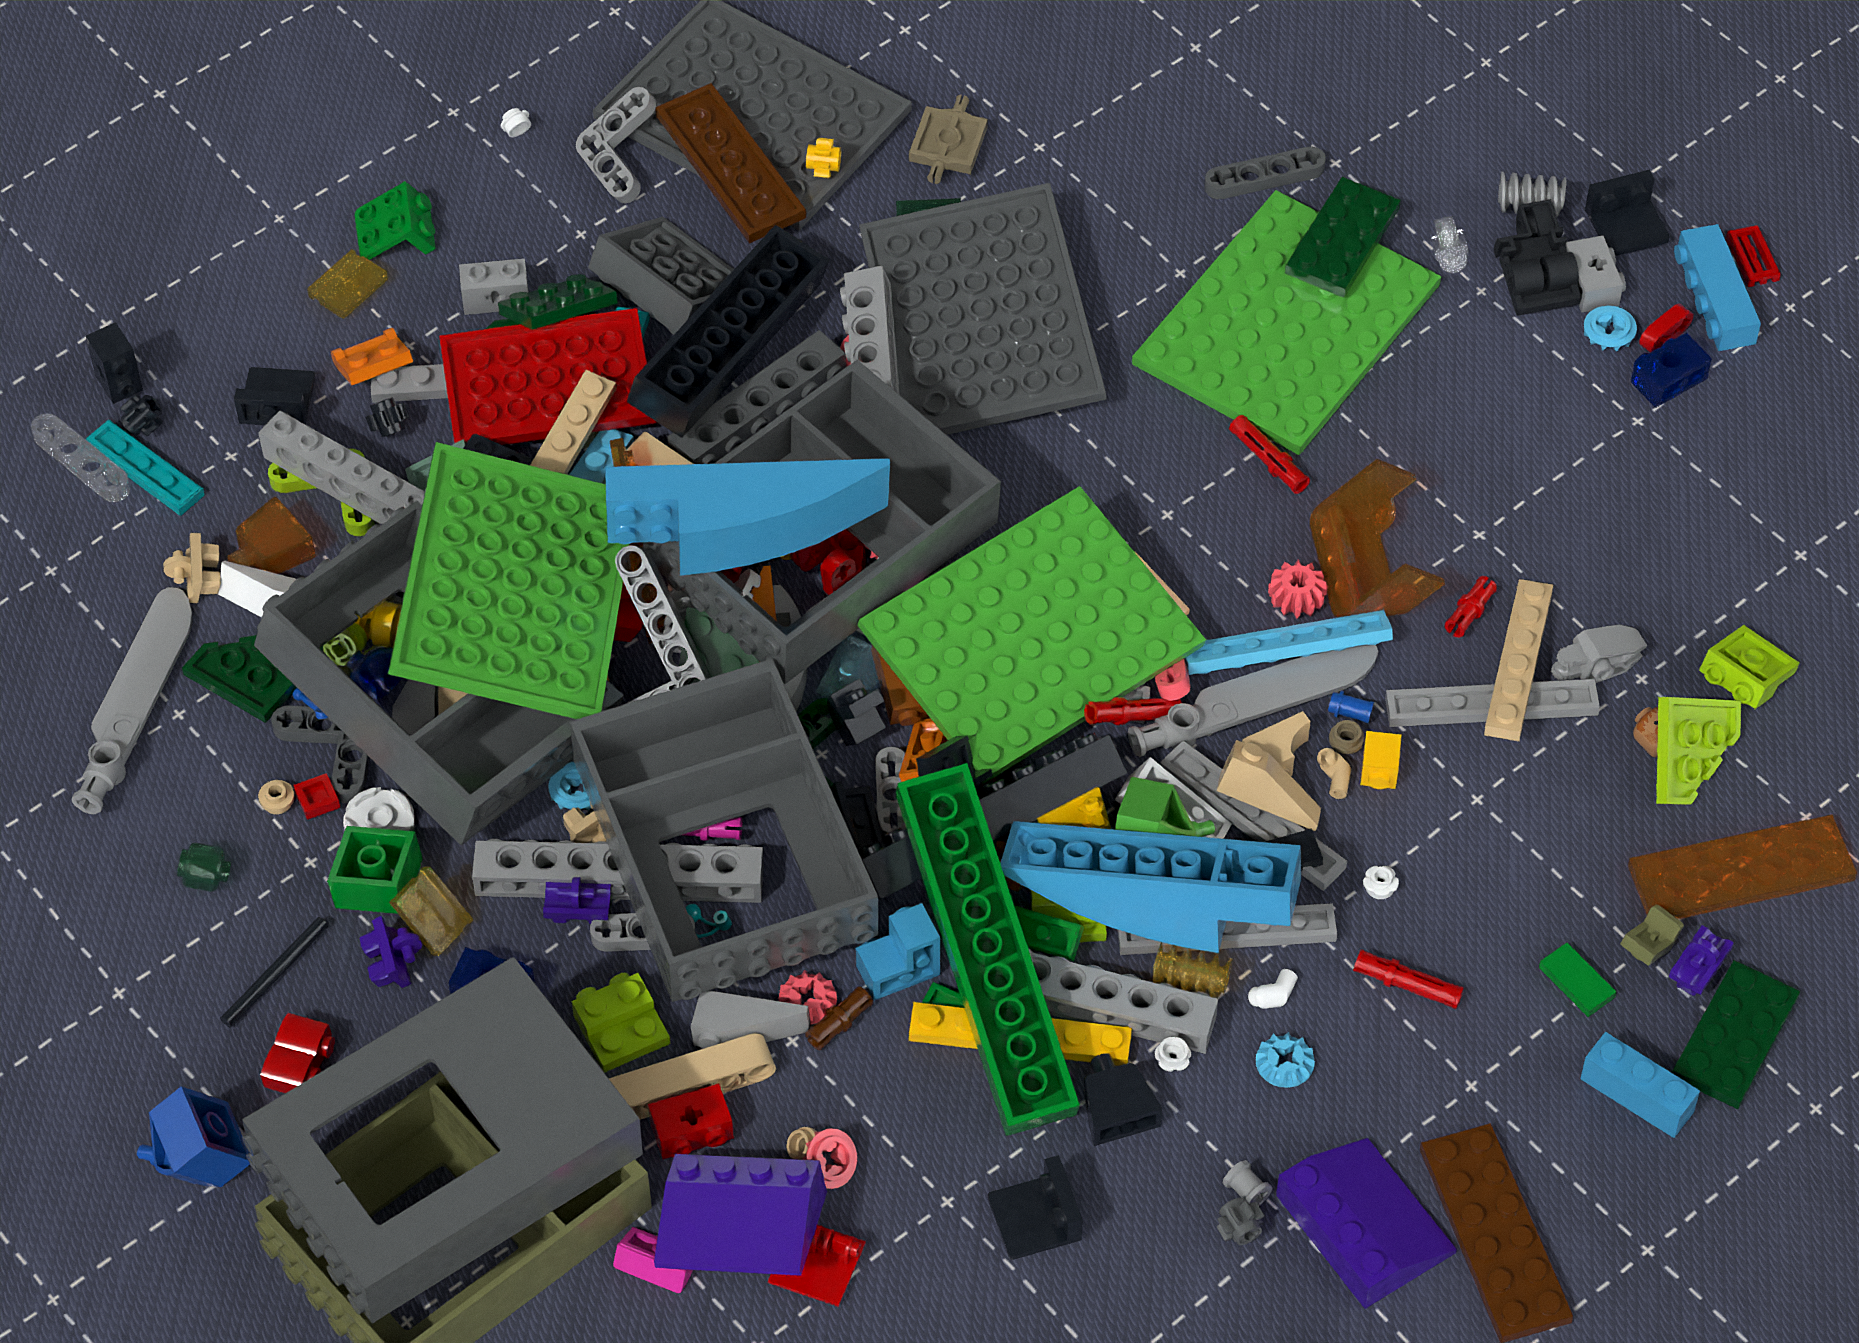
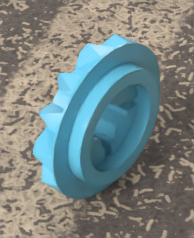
M1616 306L1597 307L1590 311L1584 320V336L1589 337L1591 345H1601L1602 350L1612 347L1617 352L1621 346L1629 347L1632 339L1636 336L1637 325L1635 319L1629 312ZM1613 322L1614 330L1611 334H1606L1605 329Z
M574 762L566 764L550 778L548 788L551 801H555L560 810L563 808L571 810L574 807H578L579 809L585 808L589 811L591 808L590 800L584 785V792L576 791L574 794H571V785L577 787L580 783L583 784Z
M1289 1032L1284 1036H1276L1273 1033L1269 1040L1261 1042L1256 1054V1067L1259 1074L1267 1082L1278 1087H1295L1304 1083L1311 1076L1315 1065L1313 1048H1309L1305 1044L1303 1037L1297 1039L1292 1037ZM1293 1052V1063L1286 1061L1278 1067V1054L1285 1056L1287 1053Z

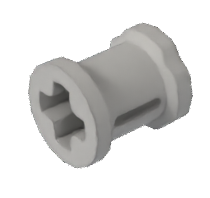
M1247 1160L1240 1161L1234 1165L1222 1182L1227 1188H1233L1248 1204L1256 1201L1259 1206L1272 1192V1186L1268 1182L1263 1183L1252 1172L1251 1164Z

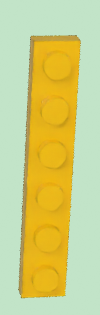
M913 1002L909 1041L978 1049L965 1008ZM1051 1018L1065 1060L1091 1062L1097 1055L1108 1053L1112 1056L1116 1066L1128 1063L1132 1028Z

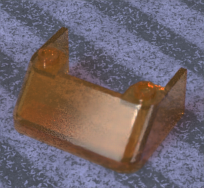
M1375 459L1317 505L1311 514L1310 528L1321 571L1327 585L1330 607L1336 617L1384 610L1386 616L1405 614L1445 585L1444 578L1406 563L1392 574L1390 573L1380 534L1388 529L1395 520L1396 507L1393 498L1417 479L1414 473L1380 459Z

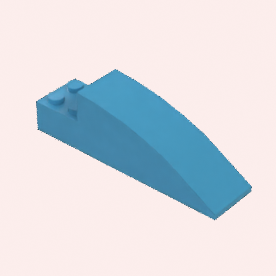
M890 459L605 467L608 543L631 544L636 542L666 543L668 541H679L680 576L727 570L784 556L820 543L888 507Z
M1013 821L1000 863L1004 876L1073 913L1147 939L1219 953L1226 921L1291 926L1301 882L1300 845Z

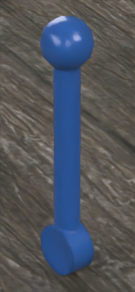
M298 688L294 689L293 698L297 701H303L313 709L317 719L328 718Z

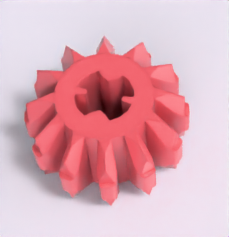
M1298 559L1294 566L1284 561L1281 570L1274 569L1268 586V593L1272 597L1271 603L1273 608L1281 607L1283 616L1292 612L1296 619H1298L1302 612L1311 617L1314 609H1321V606L1324 604V597L1327 594V585L1322 571H1314L1313 563L1302 566Z

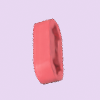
M1185 659L1155 676V682L1161 698L1172 701L1180 699L1189 693L1191 687Z

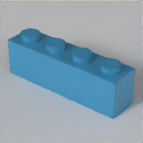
M1719 225L1681 231L1678 245L1674 247L1675 259L1678 264L1683 266L1687 288L1692 289L1694 292L1696 309L1699 314L1704 316L1708 338L1714 340L1718 351L1755 345L1761 323Z

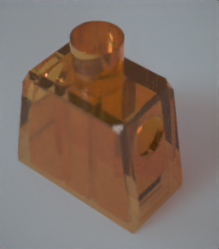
M275 496L237 527L235 532L240 549L227 556L229 562L248 567L254 565L256 569L279 574L316 557L312 536Z

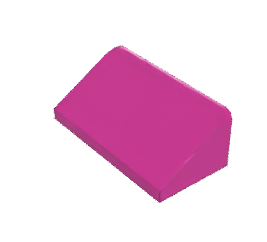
M632 1227L617 1244L613 1266L618 1270L675 1293H681L693 1270L655 1268L654 1258L657 1236Z

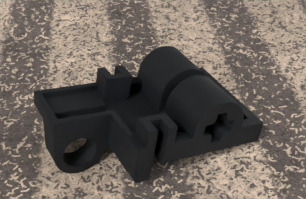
M1551 199L1519 205L1516 216L1517 235L1497 238L1494 245V254L1496 258L1500 256L1499 261L1516 316L1580 304L1582 297L1577 285L1579 279L1577 261L1574 254L1566 250L1567 240L1566 237H1562L1564 230L1563 227H1559Z

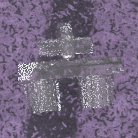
M1453 216L1434 220L1437 236L1431 237L1436 260L1439 261L1441 268L1445 272L1458 273L1466 267L1467 253H1469L1463 229L1456 230Z

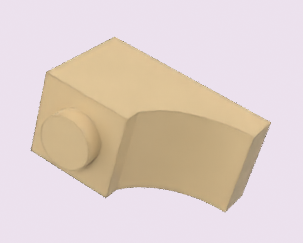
M1302 711L1242 739V742L1259 746L1263 751L1269 753L1292 776L1295 758L1293 753L1299 746L1308 741L1310 720Z

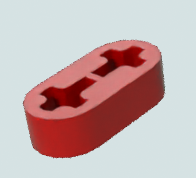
M1680 303L1674 305L1646 328L1640 337L1639 344L1653 355L1659 353L1686 331L1693 320L1694 314Z

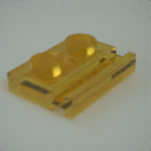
M351 249L307 288L309 298L317 299L320 305L345 319L388 280L387 271L364 256L359 257Z
M423 867L416 878H412L389 903L410 929L420 936L422 943L433 956H440L463 932L462 929L474 919L431 867Z

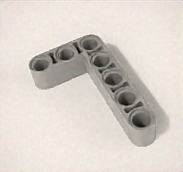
M629 545L623 547L616 555L615 564L672 680L628 703L686 686L693 678H698L701 681L711 678L649 551L639 546ZM632 552H637L642 559L641 566L636 571H631L626 563L628 555ZM648 583L653 584L657 589V597L651 603H647L642 597V589ZM666 614L671 618L673 625L671 631L664 635L658 630L657 621L662 615ZM678 646L685 648L688 653V660L682 666L675 664L672 658L673 651Z

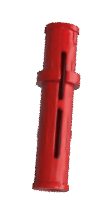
M1240 415L1232 421L1229 430L1268 466V472L1273 477H1279L1295 494L1301 493L1306 489L1310 478L1292 462L1293 458L1287 452H1281L1246 416ZM1252 437H1253L1261 446L1264 447V450L1252 439Z
M1114 697L1111 701H1089L1085 705L1084 716L1089 724L1112 722L1115 725H1125L1128 721L1155 720L1158 717L1168 715V711L1172 706L1182 702L1180 699L1172 701L1164 698L1127 700L1124 697Z
M1362 949L1358 954L1353 969L1354 972L1382 981L1384 986L1390 988L1393 985L1430 1000L1440 1002L1453 1009H1457L1464 990L1462 986L1448 983L1442 979L1401 965L1400 960L1381 958Z

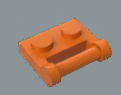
M393 328L384 330L383 335L347 349L337 348L331 351L336 368L351 385L413 362L410 350L397 337Z

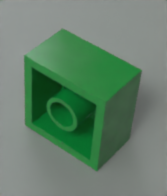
M346 826L327 880L335 908L405 914L423 860L415 831Z

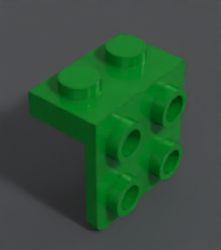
M404 181L359 207L355 211V223L360 257L368 261L405 239L425 255L435 250V228L431 219L430 210L432 205L429 198Z

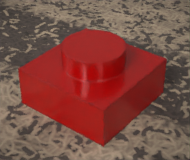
M327 773L293 785L307 820L340 808L339 799Z

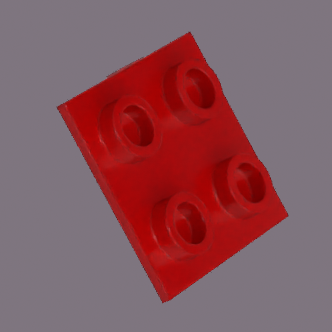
M817 1225L801 1276L771 1274L768 1283L839 1307L866 1241Z

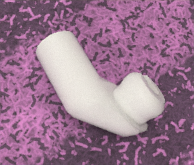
M1283 969L1275 984L1251 988L1248 994L1250 1004L1263 1009L1283 1006L1287 1002L1298 979L1297 975L1291 970Z

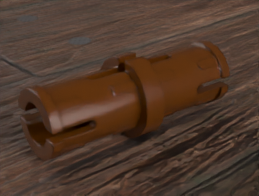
M858 986L837 1006L832 1005L826 1010L827 1014L816 1025L805 1032L808 1042L815 1049L822 1050L837 1034L850 1029L856 1017L873 1005V1000L870 999L871 996L868 992Z

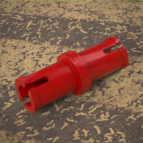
M1480 576L1468 594L1460 597L1457 602V609L1444 625L1449 634L1458 625L1453 636L1458 638L1464 636L1474 619L1481 617L1485 610V604L1497 591V586L1493 580L1484 589L1483 586L1489 577Z

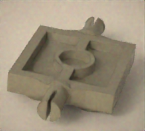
M962 95L956 97L952 109H938L926 106L909 151V161L931 166L927 176L928 181L933 183L934 178L935 184L940 183L945 169L967 174L972 173L988 128V119L972 116L965 112L969 104V98L965 95L963 99Z

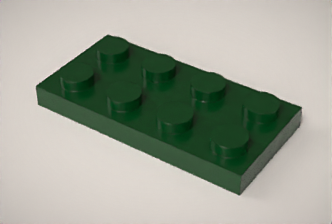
M1341 177L1286 263L1285 274L1344 298L1400 209L1401 200Z
M1733 960L1677 1061L1672 1074L1700 1090V1092L1739 1109L1794 1008L1801 991Z

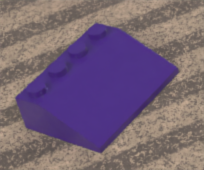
M1368 1138L1309 1156L1279 1174L1276 1196L1364 1309L1457 1252L1455 1246Z
M675 1154L665 1183L654 1258L655 1268L801 1276L827 1194L820 1160Z

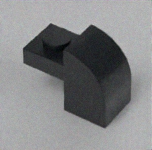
M860 678L829 695L827 698L830 716L845 746L857 745L886 728L875 708L884 702L882 695L878 689L866 690Z

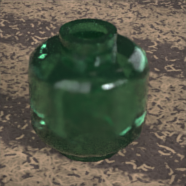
M193 842L189 845L188 849L182 848L176 876L182 877V884L187 888L214 892L217 890L220 882L227 883L231 862L225 861V852L221 847Z

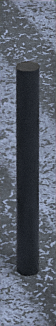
M317 917L220 1017L221 1021L231 1028L328 928V924L322 918Z

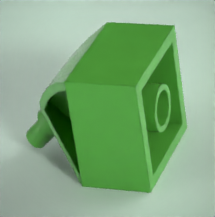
M1131 777L1117 814L1115 830L1204 837L1214 834L1215 826L1211 820L1201 823L1191 821L1174 785Z

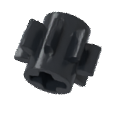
M136 393L120 407L125 412L121 416V421L124 427L132 434L139 435L143 431L146 436H149L163 423L162 419L159 418L162 414V407L150 395H144L141 398Z
M391 397L370 405L372 414L365 417L370 431L379 429L381 437H385L405 429L402 420L409 418L404 403L396 405L394 398Z

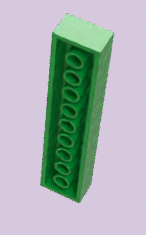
M962 764L897 783L896 798L1005 1135L1009 1136L1076 1116L1080 1104L968 764Z

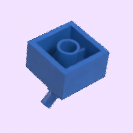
M181 1086L149 1112L152 1146L140 1145L137 1150V1156L139 1159L150 1161L151 1165L155 1166L159 1173L193 1184L222 1187L250 1165L246 1154L250 1152L242 1140L241 1131L227 1101Z

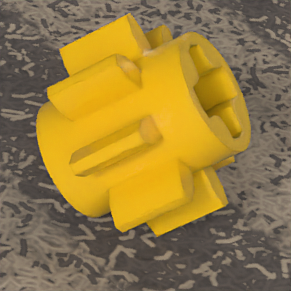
M818 138L816 145L808 144L806 168L814 169V177L829 178L831 177V171L839 172L841 147H833L834 139Z

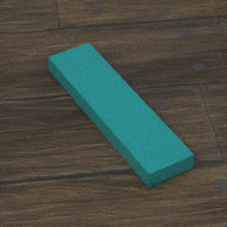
M107 420L85 439L87 448L180 516L205 496L201 486L111 420Z

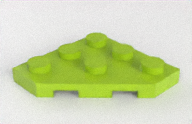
M1658 697L1656 804L1691 805L1698 796L1697 788L1703 780L1711 778L1723 761L1721 758L1722 753L1727 746H1733L1740 737L1741 701Z

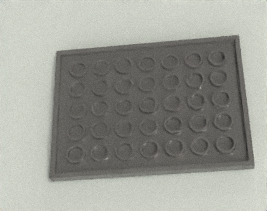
M700 0L593 109V118L597 120L628 91L635 87H643L651 93L656 100L657 107L712 83L806 209V218L790 225L800 231L912 111V102L721 0ZM642 99L637 102L638 107L643 105ZM628 110L624 112L628 117L631 116ZM656 111L627 136L700 176L656 117ZM622 118L613 120L610 127L614 130L619 129L622 125ZM818 138L834 139L833 147H841L839 172L831 171V177L829 178L814 177V169L806 168L808 144L816 145Z
M1050 183L859 224L868 267L883 266L891 283L900 396L946 435L1107 400Z

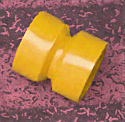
M385 601L364 617L360 618L358 616V620L355 623L364 629L367 641L371 639L374 645L393 648L402 605Z

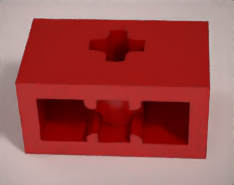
M720 1084L648 1104L650 1124L662 1159L674 1157L675 1154H689L693 1150L707 1146L717 1147L724 1144L727 1140L734 1139L732 1118Z

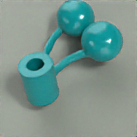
M689 904L685 907L687 913L693 918L694 923L700 919L705 924L718 926L711 932L700 935L696 934L698 938L710 936L719 929L723 931L728 930L732 925V921L725 911H717L714 914L713 919L715 923L701 916V910L698 905Z

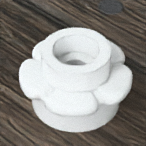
M518 108L507 111L502 117L501 128L510 137H517L525 133L531 126V122L528 119L529 112L526 110L520 111Z
M1373 866L1366 871L1363 885L1371 897L1386 899L1397 890L1399 879L1395 877L1396 873L1392 868L1388 866ZM1382 878L1384 882H1380L1378 879Z
M1168 1037L1155 1050V1058L1159 1060V1066L1165 1071H1182L1189 1065L1188 1059L1191 1057V1050L1181 1038ZM1170 1054H1175L1177 1057L1171 1058Z

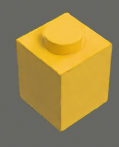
M1366 731L1360 785L1370 786L1374 789H1396L1401 734Z

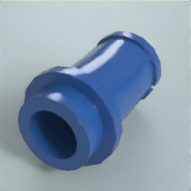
M1341 690L1340 693H1332L1328 712L1334 713L1336 718L1338 715L1369 723L1374 702L1344 695V691Z

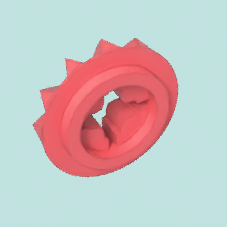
M804 970L801 975L795 977L790 975L788 981L781 985L778 1000L780 1002L801 1005L800 993L806 994L808 990L813 988L815 999L809 998L803 1004L808 1006L811 1025L818 1023L827 1014L826 1010L832 1005L836 1006L837 992L833 987L832 981L823 978L820 972L815 975L809 974Z
M827 1128L823 1131L814 1132L815 1137L805 1143L808 1150L807 1155L802 1159L820 1160L827 1189L839 1188L845 1185L853 1176L857 1165V1152L852 1139L839 1129ZM822 1152H831L830 1157L837 1165H826L827 1160L823 1157Z

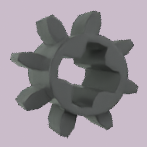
M1235 1198L1227 1202L1219 1210L1221 1217L1217 1219L1220 1223L1217 1229L1225 1242L1233 1239L1238 1245H1245L1255 1240L1262 1233L1260 1226L1264 1224L1262 1221L1264 1214L1256 1201L1248 1204L1243 1198Z

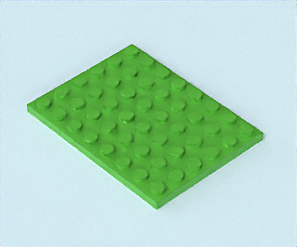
M1275 190L1132 356V365L1233 420L1240 415L1246 416L1268 439L1300 455L1439 287L1441 276L1379 243L1344 298L1285 274L1286 263L1319 212Z
M436 442L433 449L388 674L573 719H580L601 712L623 580L617 570L615 560L619 550L629 546V544L608 543L606 484Z
M1080 486L873 610L858 621L860 630L947 740L955 736L968 735L973 756L972 763L975 770L989 768L992 770L993 776L983 781L982 784L990 781L1086 720L1084 709L1089 701H1111L1114 697L1127 695L1202 648L1206 642L1204 636Z

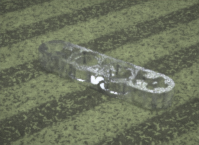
M46 413L37 416L32 421L31 431L37 445L103 499L109 502H118L129 495L130 484L125 471L60 418ZM53 429L56 438L54 439L53 435L48 431ZM66 444L78 445L76 451L72 453L60 451ZM89 462L101 464L95 471L88 472L83 470L85 464ZM107 476L108 480L114 485L108 487L105 477Z

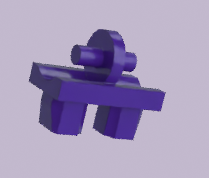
M573 877L572 883L546 882L543 917L552 919L554 923H567L571 919L587 920L590 924L593 920H609L611 884L581 883V877Z
M382 916L373 919L374 930L359 938L364 953L370 959L380 954L382 956V960L369 965L367 968L371 981L378 987L392 982H396L401 988L410 985L411 980L406 963L414 962V954L422 948L420 936L408 933L405 927L396 930L393 927L386 926L385 919Z
M1701 925L1671 969L1669 978L1675 980L1677 987L1688 994L1696 996L1698 993L1701 995L1733 948L1734 942L1716 936L1707 927Z

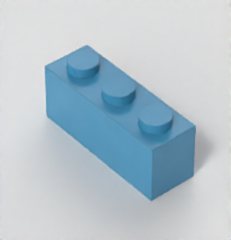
M1607 1032L1602 1035L1585 1057L1580 1078L1673 1138L1676 1137L1694 1113L1700 1090Z

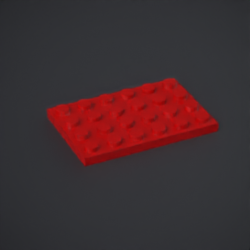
M637 308L576 316L534 330L519 324L439 336L454 444L463 439L468 442L473 434H478L501 445L546 439L585 370L616 383V391L592 432L656 423L655 420L627 403L635 376L647 364Z

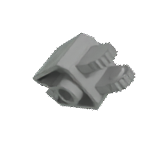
M1619 624L1587 629L1573 639L1572 645L1560 648L1556 658L1558 661L1553 664L1551 672L1554 678L1562 681L1580 677V679H1595V683H1598L1631 669L1642 658L1640 652L1647 647V644L1639 631L1632 627Z

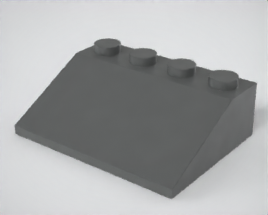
M663 216L599 235L588 266L603 282L610 284L621 292L624 298L633 301L645 312H648L651 318L658 320L666 326L672 334L679 330L734 270Z

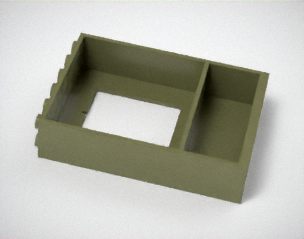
M439 1072L325 1156L341 1176V1181L337 1185L344 1181L368 1215L372 1217L439 1167H446L455 1178H458L497 1154L500 1149L442 1072ZM633 1160L510 1237L518 1246L516 1251L410 1330H404L390 1313L371 1323L364 1312L360 1315L355 1312L347 1298L350 1292L344 1284L337 1286L327 1270L329 1263L323 1255L317 1258L312 1252L306 1240L309 1235L302 1227L297 1230L286 1213V1210L289 1208L283 1199L277 1202L271 1194L254 1207L258 1218L255 1226L263 1237L260 1240L262 1248L271 1259L278 1257L284 1264L282 1266L284 1273L294 1285L299 1282L307 1290L305 1295L308 1301L317 1311L322 1308L330 1316L328 1318L329 1324L340 1337L346 1335L352 1343H474L649 1211L652 1205L648 1172L636 1160Z

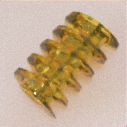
M1161 942L1154 963L1153 983H1163L1166 978L1167 983L1175 988L1181 982V990L1190 992L1192 987L1195 986V991L1205 993L1209 989L1210 997L1218 999L1221 993L1224 995L1227 989L1233 958L1229 957L1225 965L1220 966L1218 954H1215L1211 961L1207 963L1205 951L1201 950L1196 959H1192L1191 948H1186L1182 955L1179 956L1177 955L1176 945H1171L1167 952H1163V943Z

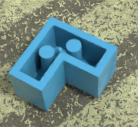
M922 903L913 907H903L893 915H890L889 935L880 939L872 938L861 946L856 947V967L873 1000L880 999L940 975V936Z

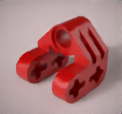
M847 529L820 543L790 553L791 560L805 572L822 562L820 568L824 592L828 596L866 568L865 546Z

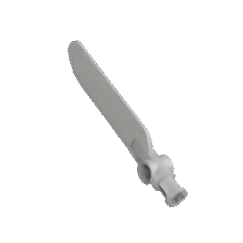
M168 587L156 595L92 722L91 730L97 742L90 747L88 752L89 763L83 773L84 782L80 790L72 796L74 806L85 813L97 814L101 812L103 808L102 800L106 792L111 791L115 785L121 783L125 778L126 770L124 765L189 637L193 616L189 599L184 591L179 588Z
M1366 644L1349 647L1341 651L1331 650L1314 653L1310 656L1296 658L1205 688L1200 691L1193 706L1185 703L1176 704L1170 708L1168 715L1156 718L1153 724L1140 728L1136 726L1129 727L1128 738L1134 754L1139 757L1144 756L1146 751L1161 746L1165 749L1170 747L1176 748L1182 741H1185L1192 747L1196 743L1197 738L1352 687L1363 680L1373 669L1378 657L1377 646Z

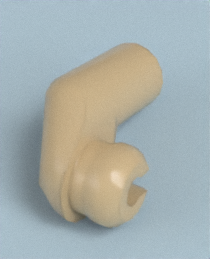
M1324 748L1318 753L1317 761L1321 769L1332 779L1329 794L1336 799H1343L1347 796L1351 767L1333 749Z

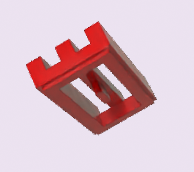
M1758 225L1727 231L1725 239L1748 287L1754 286L1757 281H1759L1760 285L1766 284L1767 279H1771L1772 282L1779 281V269ZM1747 235H1751L1767 270L1763 271L1757 258V253Z

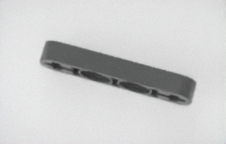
M1312 146L1214 167L1206 173L1205 192L1211 198L1226 199L1315 179L1324 173L1326 156L1321 149ZM1282 165L1287 167L1289 171L1280 174L1274 172L1272 168ZM1246 172H1252L1258 178L1246 180L1241 175Z

